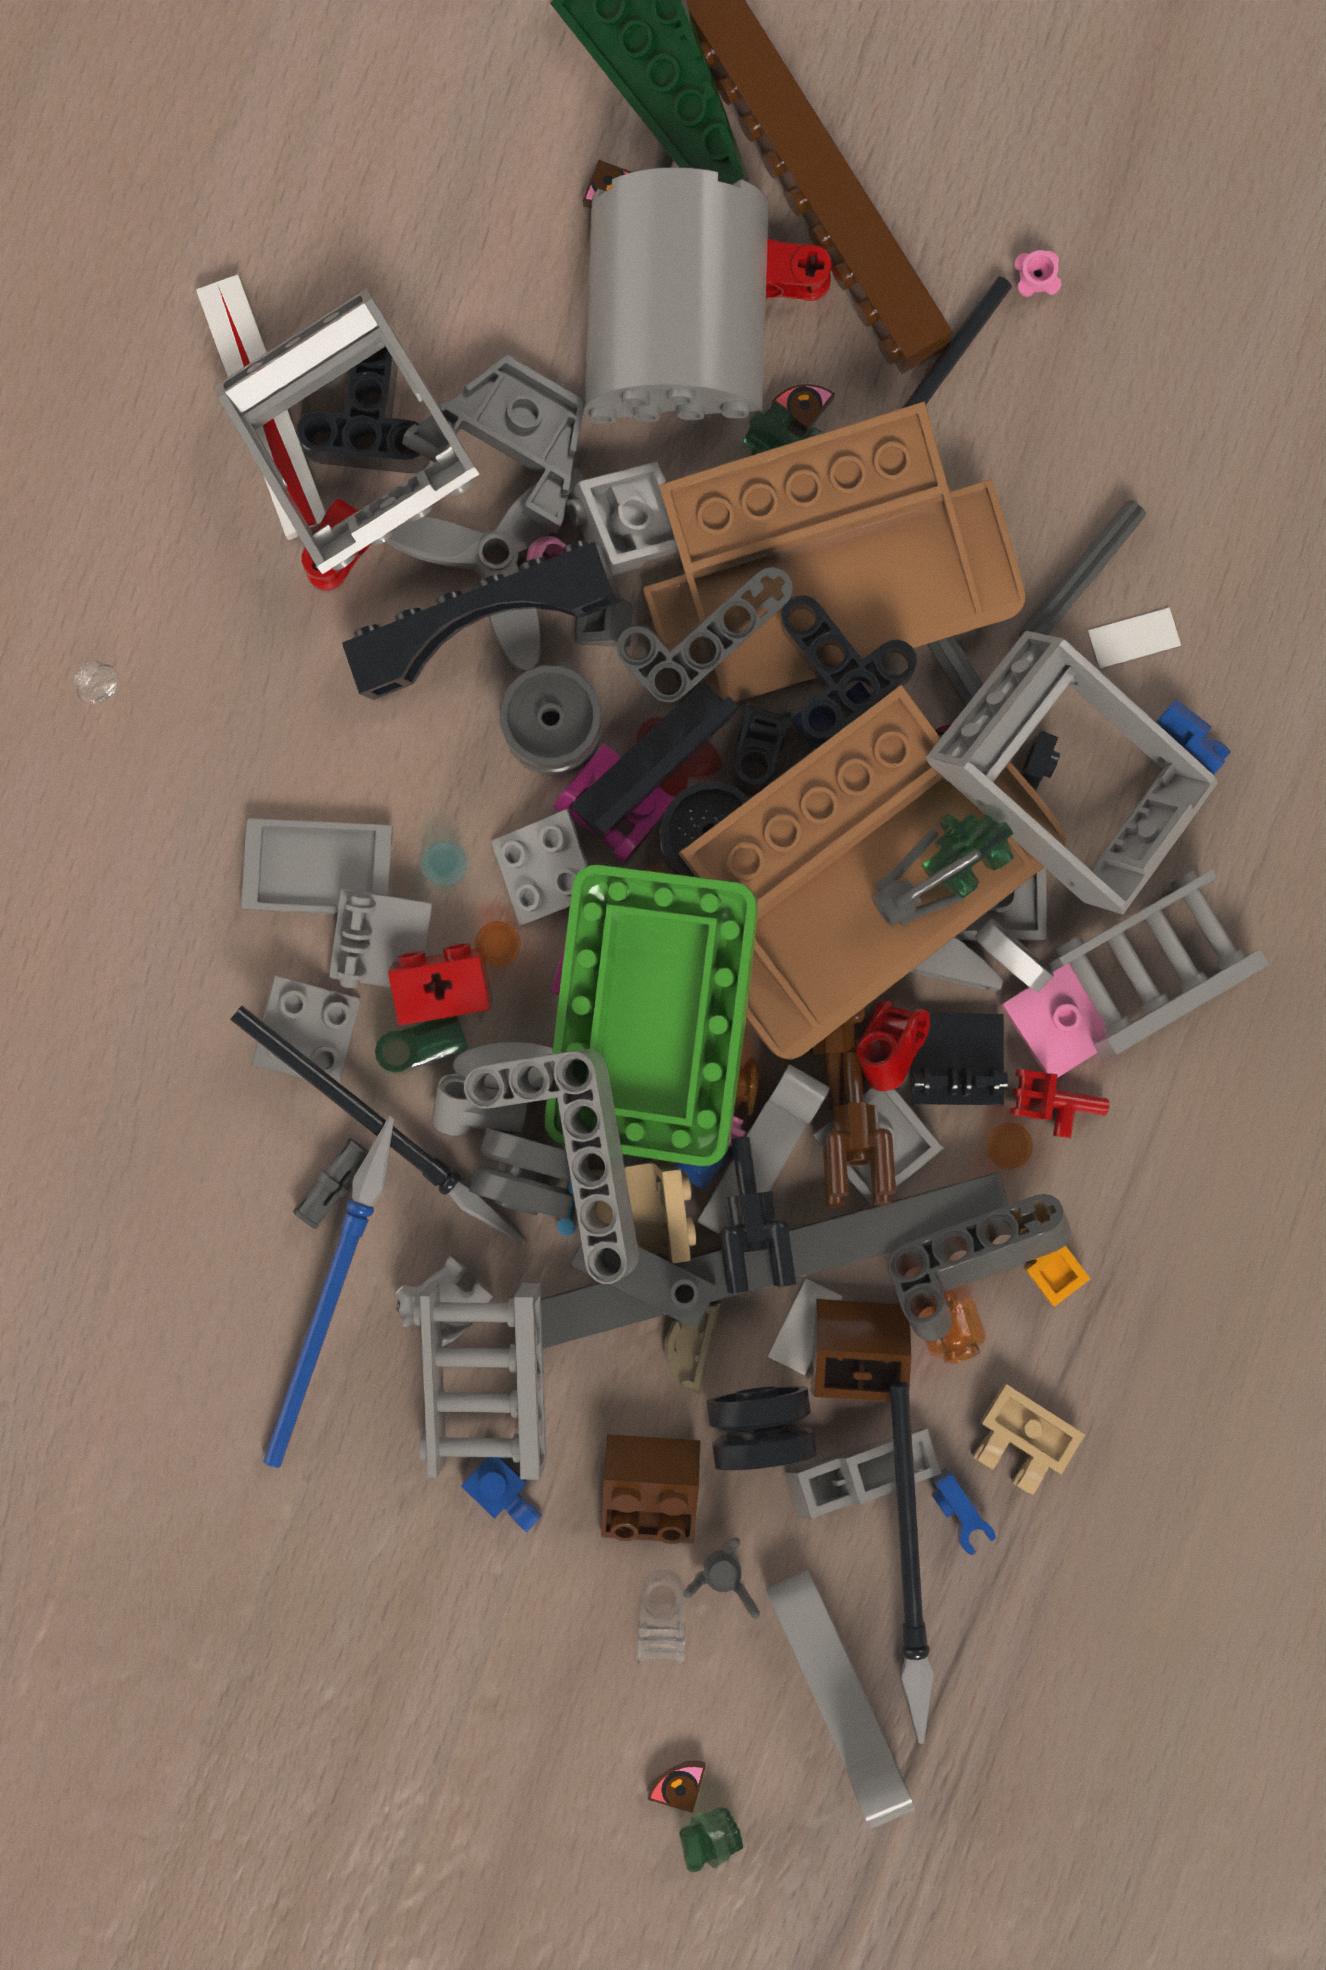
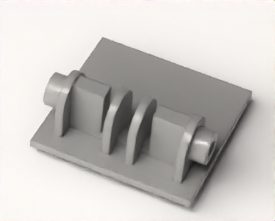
M569 809L491 841L519 926L526 925L570 907L574 878L581 869L588 866V862L585 859L584 850L580 844L575 823L572 820Z
M341 888L329 978L340 979V985L348 988H357L359 983L390 987L388 970L393 962H398L397 957L399 955L413 951L426 952L432 903Z
M274 976L262 1022L340 1083L361 998ZM259 1042L256 1043L251 1066L303 1078Z

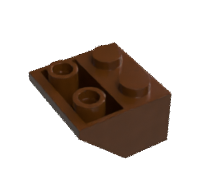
M816 1298L810 1389L814 1397L891 1402V1383L907 1382L910 1390L912 1356L910 1323L900 1304Z
M607 1434L601 1537L615 1538L621 1541L633 1539L662 1541L667 1544H677L680 1542L694 1543L701 1440Z

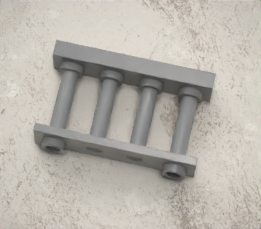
M1213 869L1200 877L1196 875L1194 870L1169 883L1173 892L1085 943L1079 935L1055 949L1059 958L1047 964V967L1053 972L1069 963L1106 1026L1102 1029L1106 1037L1093 1044L1102 1060L1121 1053L1269 966L1260 949L1244 955L1241 949L1236 951L1199 888L1217 878ZM1182 897L1220 959L1216 962L1220 970L1209 977H1206L1203 971L1198 973L1162 912L1163 908ZM1144 919L1182 981L1178 984L1182 992L1171 999H1168L1165 993L1160 995L1124 934L1125 930ZM1106 941L1144 1003L1141 1006L1144 1015L1130 1022L1127 1015L1121 1016L1085 953Z
M430 1282L420 1297L415 1299L414 1323L416 1326H421L426 1428V1432H422L420 1437L419 1452L421 1461H427L428 1478H437L447 1461L446 1456L512 1458L514 1463H520L521 1480H539L547 1463L541 1283H522L514 1298H510L508 1303L440 1302L439 1282ZM441 1321L508 1322L509 1327H515L516 1344H511L510 1349L442 1348ZM443 1367L509 1368L511 1373H517V1389H513L511 1394L444 1393ZM445 1412L511 1413L512 1418H518L519 1434H514L513 1439L446 1437Z

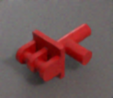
M1016 1069L1015 1076L1020 1078L1018 1089L1013 1088L1012 1095L1017 1096L1015 1108H1010V1115L1033 1120H1051L1053 1108H1057L1053 1136L1071 1139L1075 1111L1106 1116L1108 1113V1098L1056 1090L1058 1074Z

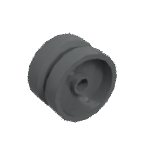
M539 666L522 673L508 686L500 704V725L511 754L524 768L540 775L563 776L580 769L594 756L601 741L602 715L595 691L579 673L565 667ZM553 715L555 720L560 717L556 725H545L544 719Z
M487 1128L480 1151L485 1157L507 1163L505 1171L486 1166L476 1168L469 1192L496 1200V1204L533 1215H537L539 1212L567 1219L573 1195L568 1189L547 1183L549 1175L571 1181L566 1150Z

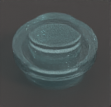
M439 841L429 846L424 852L421 862L425 877L431 883L440 887H449L457 884L466 874L468 866L464 851L457 844L449 841Z

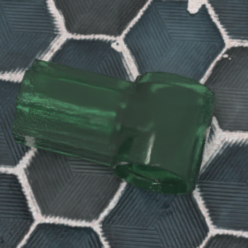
M457 1016L430 1020L401 1031L386 1033L376 1044L375 1056L382 1069L389 1074L404 1075L412 1069L466 1051L469 1048ZM396 1041L404 1042L410 1049L407 1061L398 1066L390 1065L384 1058L386 1047Z

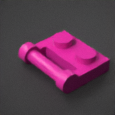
M603 744L571 785L559 796L553 808L558 812L569 809L571 816L598 837L571 808V804L621 757ZM660 787L657 788L625 819L634 827L627 837L615 828L602 841L615 850L613 855L625 864L663 818L668 805L674 798Z

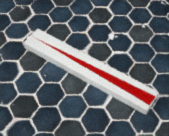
M238 275L196 289L227 377H230L267 353ZM287 409L255 431L287 483L288 487L286 488L313 532L319 528L326 512ZM266 481L286 538L291 540L299 537Z

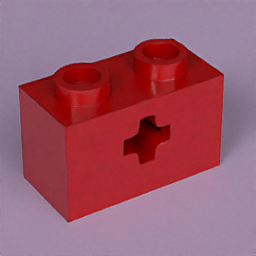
M460 943L443 948L444 954L426 957L425 951H413L399 955L397 957L398 962H393L388 970L398 1026L490 1010L493 998L483 947L471 949L470 943ZM435 973H440L442 980H450L445 990H440L438 983H430Z

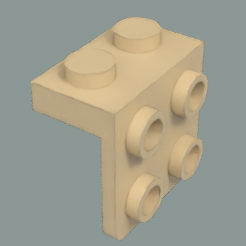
M664 1160L624 1165L637 1246L652 1254L664 1252L672 1264L691 1261L689 1246L696 1245V1233L692 1218H686L684 1201L691 1199V1188L687 1172L681 1173V1169L674 1162ZM605 1168L590 1171L594 1175L602 1177ZM598 1201L596 1205L598 1218L605 1223L611 1224L613 1219L611 1207L604 1201Z

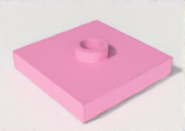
M1069 963L1053 971L1054 977L1039 992H1035L1028 987L1000 1005L1044 1073L1058 1074L1057 1078L1098 1053L1093 1044L1106 1037L1102 1030L1106 1026Z

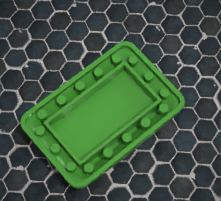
M604 865L587 866L581 869L574 878L552 1054L579 1049H593L604 1057L608 1067L622 1154L696 1166H710L719 1162L727 1152L741 1064L758 915L757 898L754 892L744 884ZM577 1059L573 1065V1075L578 1082L583 1084L588 1080L589 1069L584 1061ZM547 1099L545 1128L553 1140L565 1145L558 1099ZM584 1106L580 1114L581 1122L587 1129L594 1130L597 1125V1116L591 1108Z

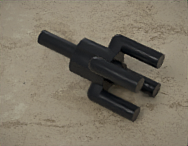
M750 1137L731 1139L739 1195L725 1197L729 1226L723 1227L719 1234L727 1293L733 1294L749 1291L744 1252L766 1249L769 1250L773 1285L778 1287L796 1285L788 1224L782 1219H775L772 1191L757 1192Z

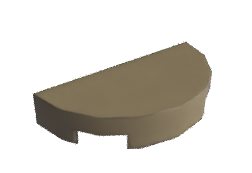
M720 1303L709 1304L697 1330L675 1319L665 1338V1359L671 1374L684 1388L699 1395L701 1394Z

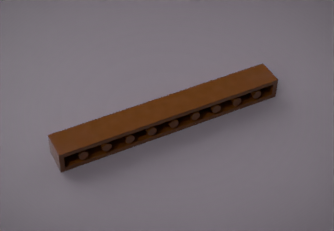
M685 0L708 65L717 78L716 86L721 98L727 105L733 103L740 114L739 123L743 133L750 142L756 140L763 151L762 160L768 173L773 179L779 177L786 188L785 197L791 210L797 216L802 214L810 227L808 228V233L813 245L820 246L828 252L833 263L831 270L836 282L843 290L849 289L856 300L855 310L859 319L866 327L872 326L880 339L878 346L884 359L890 365L895 363L901 374H904L945 350L953 333L951 327L745 0Z

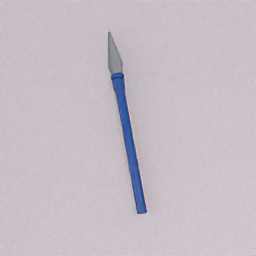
M389 1116L366 1158L353 1177L352 1199L346 1205L349 1212L345 1213L341 1227L342 1233L263 1459V1463L268 1466L281 1467L359 1238L363 1236L369 1219L367 1217L371 1216L374 1212L373 1204L384 1190L394 1123L393 1116Z

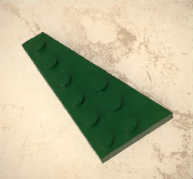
M685 0L551 1L552 7L679 168L718 172V181L731 185L741 179L746 182L749 180Z

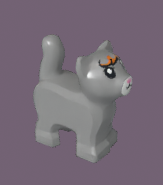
M450 1255L446 1259L445 1266L428 1277L422 1285H403L395 1293L397 1299L396 1313L403 1320V1327L415 1324V1299L420 1297L430 1282H439L440 1302L489 1303L494 1295L478 1278L472 1283V1290L465 1291L458 1283L469 1269L457 1257ZM443 1321L446 1325L441 1330L442 1347L461 1336L473 1322Z

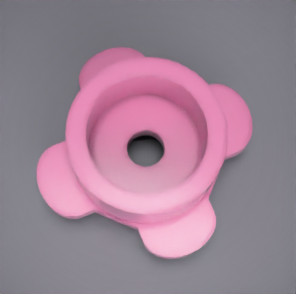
M1038 250L1030 254L1021 253L1017 256L1014 266L1019 271L1020 282L1017 285V290L1022 296L1030 297L1033 293L1046 292L1049 295H1054L1060 290L1062 283L1057 277L1059 262L1057 254L1053 251ZM1038 270L1042 273V276L1036 277L1034 272Z

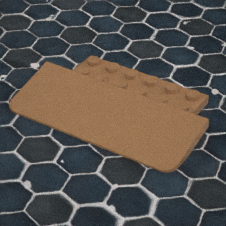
M925 401L659 485L685 574L645 586L643 590L656 634L670 650L752 576L766 567L782 569L789 575L793 585L791 598L805 595L817 601L862 659L890 640H902L915 648L1010 619L1021 611L1025 603L1024 585L993 480L989 479L951 492L949 491ZM768 576L763 577L760 582L764 588L755 598L750 590H747L741 596L754 606L759 617L767 611V609L760 605L763 600L769 596L777 600L783 595L779 589L783 580L779 576L774 580ZM732 606L724 614V624L731 631H743L750 623V613L742 606ZM783 607L682 698L678 699V704L703 680L723 701L730 697L734 702H739L817 678L782 630L781 613ZM805 609L796 610L789 617L790 625L800 631L811 628L815 622L813 614ZM698 637L692 641L689 650L693 659L703 663L710 661L715 656L716 646L711 639ZM826 645L818 651L817 658L822 665L834 667L843 660V654L838 647ZM667 668L673 692L680 688L682 679L678 671L673 668Z
M902 685L894 689L679 852V855L696 877L744 884L754 892L757 898L758 915L746 1021L768 1049L780 1058L795 1059L805 1054L1044 868L1006 833V837L1002 836V840L998 839V843L994 842V846L990 845V850L986 848V853L982 852V856L967 865L966 869L964 868L962 872L959 871L958 875L955 874V879L951 877V882L947 878L920 895L921 903L915 907L958 892L965 894L964 900L918 917L904 927L900 923L893 927L886 923L871 898L874 893L879 891L875 883L887 876L930 830L936 829L938 836L897 880L899 883L907 879L914 887L973 850L980 851V848L984 849V844L988 846V841L992 842V838L996 839V835L1000 836V832L1004 833L997 824L928 763L926 756L940 740V737ZM1009 761L993 783L1065 846L1066 838L1062 826L1041 797Z

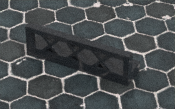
M703 680L572 803L571 808L601 840H604L731 720L739 706L730 697L723 701Z

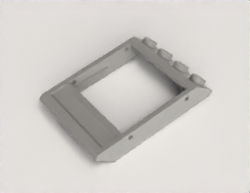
M367 288L215 386L219 401L322 574L331 568L333 570L344 568L355 559L356 552L370 543L372 546H376L385 542L394 534V528L408 519L416 521L431 512L434 507L433 503L448 494L456 496L464 492L472 485V479L479 475L471 458ZM386 346L419 402L422 400L425 402L451 447L436 456L438 461L333 528L327 525L313 534L286 488L288 487L287 483L255 430Z
M1031 631L1023 633L926 756L928 763L1003 831L1007 829L1009 831L1007 834L1080 900L1119 914L1125 913L1218 784L1216 777L1065 639ZM1068 685L1163 769L1090 869L993 783Z

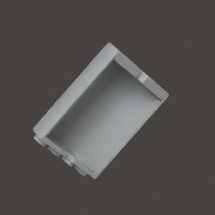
M656 168L612 179L611 189L608 191L598 189L595 192L591 208L584 413L591 422L611 424L616 422V418L633 417V419L640 422H655L660 420L661 413L667 411H677V416L683 420H700L704 418L705 414L720 413L727 418L738 419L749 416V412H762L769 201L757 187L742 179L733 185L718 181V172L710 170Z

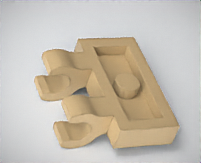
M1003 1383L979 1422L991 1431L982 1440L972 1458L993 1470L1010 1442L1030 1455L1017 1471L1011 1483L1026 1493L1034 1495L1049 1468L1062 1475L1085 1434L1011 1386Z

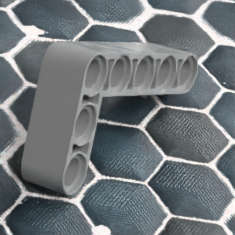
M579 1049L499 1062L473 1069L465 1079L464 1092L469 1102L478 1108L489 1109L552 1098L558 1099L585 1266L588 1274L601 1284H612L629 1275L637 1266L639 1252L608 1067L604 1057L593 1049ZM577 1059L584 1061L589 1069V1077L585 1084L578 1082L573 1075V1065ZM533 1066L538 1068L544 1077V1084L539 1091L534 1089L528 1080V1073ZM488 1074L493 1075L499 1084V1091L495 1098L490 1096L484 1087V1080ZM584 1106L591 1108L597 1116V1125L594 1130L587 1129L581 1122L580 1114ZM592 1153L600 1156L604 1161L605 1172L602 1177L594 1175L589 1169L588 1159ZM598 1201H604L611 1207L613 1211L611 1224L605 1223L598 1218L596 1213ZM606 1248H611L619 1254L621 1259L619 1270H613L605 1263L604 1251Z
M806 1569L766 1588L772 1606L844 1762L852 1789L870 1829L873 1830L915 1810L916 1808L900 1769L809 1570Z

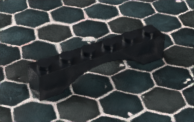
M587 540L576 541L565 546L562 549L563 554L549 560H546L545 557L531 559L520 565L521 571L506 577L503 574L486 577L478 582L479 588L464 594L462 591L444 594L436 599L437 605L422 611L420 608L407 609L398 613L395 616L396 621L382 627L378 624H373L356 630L354 632L355 638L342 642L359 694L375 700L413 685L426 663L444 643L462 629L485 617L510 610L542 609L559 611L582 618L622 602L605 551L595 541L591 543Z

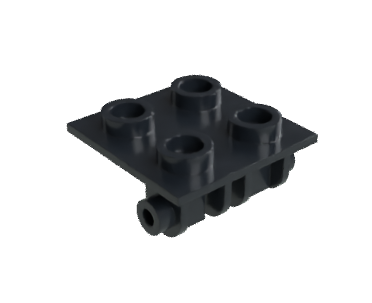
M929 1013L930 1027L927 1038L912 1062V1105H1004V1091L1008 1089L1007 1072H1004V1014Z

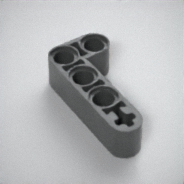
M776 567L763 568L673 649L670 650L648 626L633 625L624 630L618 638V655L622 662L655 698L663 702H674L682 698L789 601L793 591L792 580L782 569ZM768 576L774 580L779 576L783 580L779 587L783 595L777 600L772 596L763 600L760 605L767 609V611L759 617L754 606L741 596L747 590H750L755 598L764 588L760 582L763 577ZM732 606H742L750 613V623L743 631H731L724 624V614ZM641 633L648 637L651 642V651L648 656L636 659L628 654L625 643L631 634ZM707 637L714 642L716 653L710 661L701 663L692 658L689 647L694 639ZM663 668H673L679 672L682 684L675 692H663L656 684V674Z
M1039 1194L895 1248L888 1260L889 1272L902 1311L916 1335L923 1340L935 1341L946 1336L951 1330L953 1316L945 1295L946 1291L1058 1251L1069 1241L1071 1235L1070 1225L1059 1200L1052 1195ZM1045 1221L1051 1222L1048 1225L1042 1226V1223ZM1026 1228L1028 1233L1022 1234L1021 1229ZM1001 1235H1011L1008 1241L1003 1244H992ZM967 1251L961 1259L949 1260L955 1252ZM922 1267L919 1274L913 1277H905L910 1269ZM927 1307H937L936 1311L929 1317L919 1318L922 1310Z

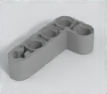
M790 1064L785 1067L746 1136L750 1137L758 1193L770 1190L805 1127L817 1113L830 1089L827 1085ZM734 1157L697 1220L698 1223L717 1234H720L723 1227L729 1226L725 1197L739 1195Z

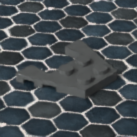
M505 355L468 383L464 391L448 403L443 402L439 407L456 435L460 429H463L542 476L526 501L521 513L557 534L564 519L565 503L571 481V470L577 448L585 400L511 356ZM432 414L418 426L414 424L404 434L402 444L434 463L438 461L436 456L447 450L450 446Z

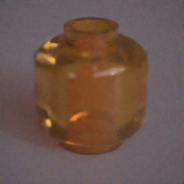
M955 1292L945 1293L953 1318L951 1330L939 1340H925L930 1355L938 1359H944L946 1365L959 1363L981 1353L979 1347L987 1338L975 1302L969 1298L957 1299ZM930 1307L925 1310L919 1318L929 1317L936 1311L937 1307Z

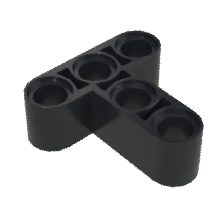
M386 346L382 348L387 352L381 360L371 362L365 359L350 369L344 413L322 410L310 411L299 420L297 436L307 456L312 461L326 465L409 474L418 473L430 464L431 460L417 452L407 455L399 452L406 431L414 424L418 426L419 423L392 418L398 366ZM368 392L381 394L379 401L373 405L366 406L360 403L363 395ZM319 430L331 432L327 442L320 445L310 443V439L315 432ZM363 435H371L376 438L375 443L368 449L361 450L354 447L355 442Z
M805 595L795 596L783 607L781 624L785 636L826 687L825 690L808 702L801 715L802 730L811 741L816 743L826 742L894 689L906 684L912 677L917 664V657L913 647L907 642L890 640L862 659L820 604L813 598ZM805 609L813 614L815 622L811 628L800 631L790 625V615L796 610ZM826 645L836 646L841 650L843 660L834 667L824 666L817 658L818 651ZM889 653H899L905 657L908 668L899 675L890 674L884 669L882 659ZM854 681L865 682L871 690V697L864 703H854L847 698L845 694L846 687ZM818 709L828 710L835 718V725L826 732L815 731L809 724V716Z

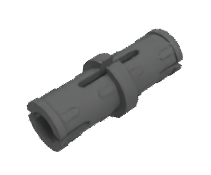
M351 1138L346 1141L347 1143L327 1169H320L315 1176L318 1179L317 1182L292 1211L299 1219L314 1229L318 1228L320 1222L340 1197L345 1198L350 1192L347 1187L353 1181V1177L369 1152Z

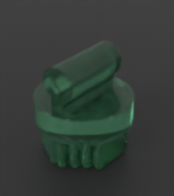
M718 1807L711 1812L704 1810L691 1817V1826L683 1827L679 1832L686 1868L691 1872L700 1871L707 1862L713 1868H717L728 1862L731 1855L743 1849L740 1829L727 1808Z

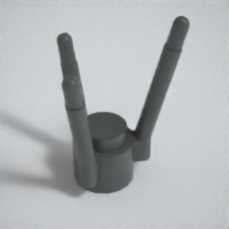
M932 829L887 876L875 883L879 891L871 896L872 901L880 915L891 927L897 923L904 927L918 917L965 899L963 892L945 896L915 907L921 903L920 895L979 859L981 856L980 851L973 850L914 887L907 879L899 883L897 880L938 836V831Z
M734 1537L729 1542L724 1543L722 1550L712 1552L707 1557L704 1563V1571L695 1574L694 1580L686 1587L683 1596L691 1598L705 1584H708L718 1592L733 1590L751 1617L757 1619L760 1616V1612L746 1590L744 1583L741 1581V1565L738 1558L733 1554L740 1545V1539Z

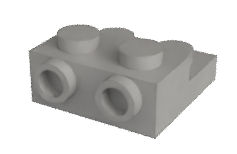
M658 461L580 481L568 495L566 515L569 523L573 527L580 526L584 539L589 543L595 541L605 551L613 575L638 569L648 560L679 552L659 487L660 484L666 483Z

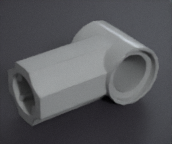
M449 1074L440 1079L431 1119L433 1126L438 1131L456 1136L466 1134L471 1128L485 1130L489 1128L513 1134L522 1133L527 1103L489 1109L478 1108L472 1105L466 1098L464 1092L466 1075ZM485 1088L490 1096L494 1098L497 1096L499 1090Z

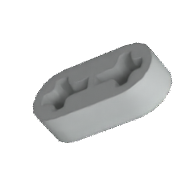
M990 919L975 934L978 942L991 955L1035 992H1039L1054 977L1053 972L1034 953L995 920Z

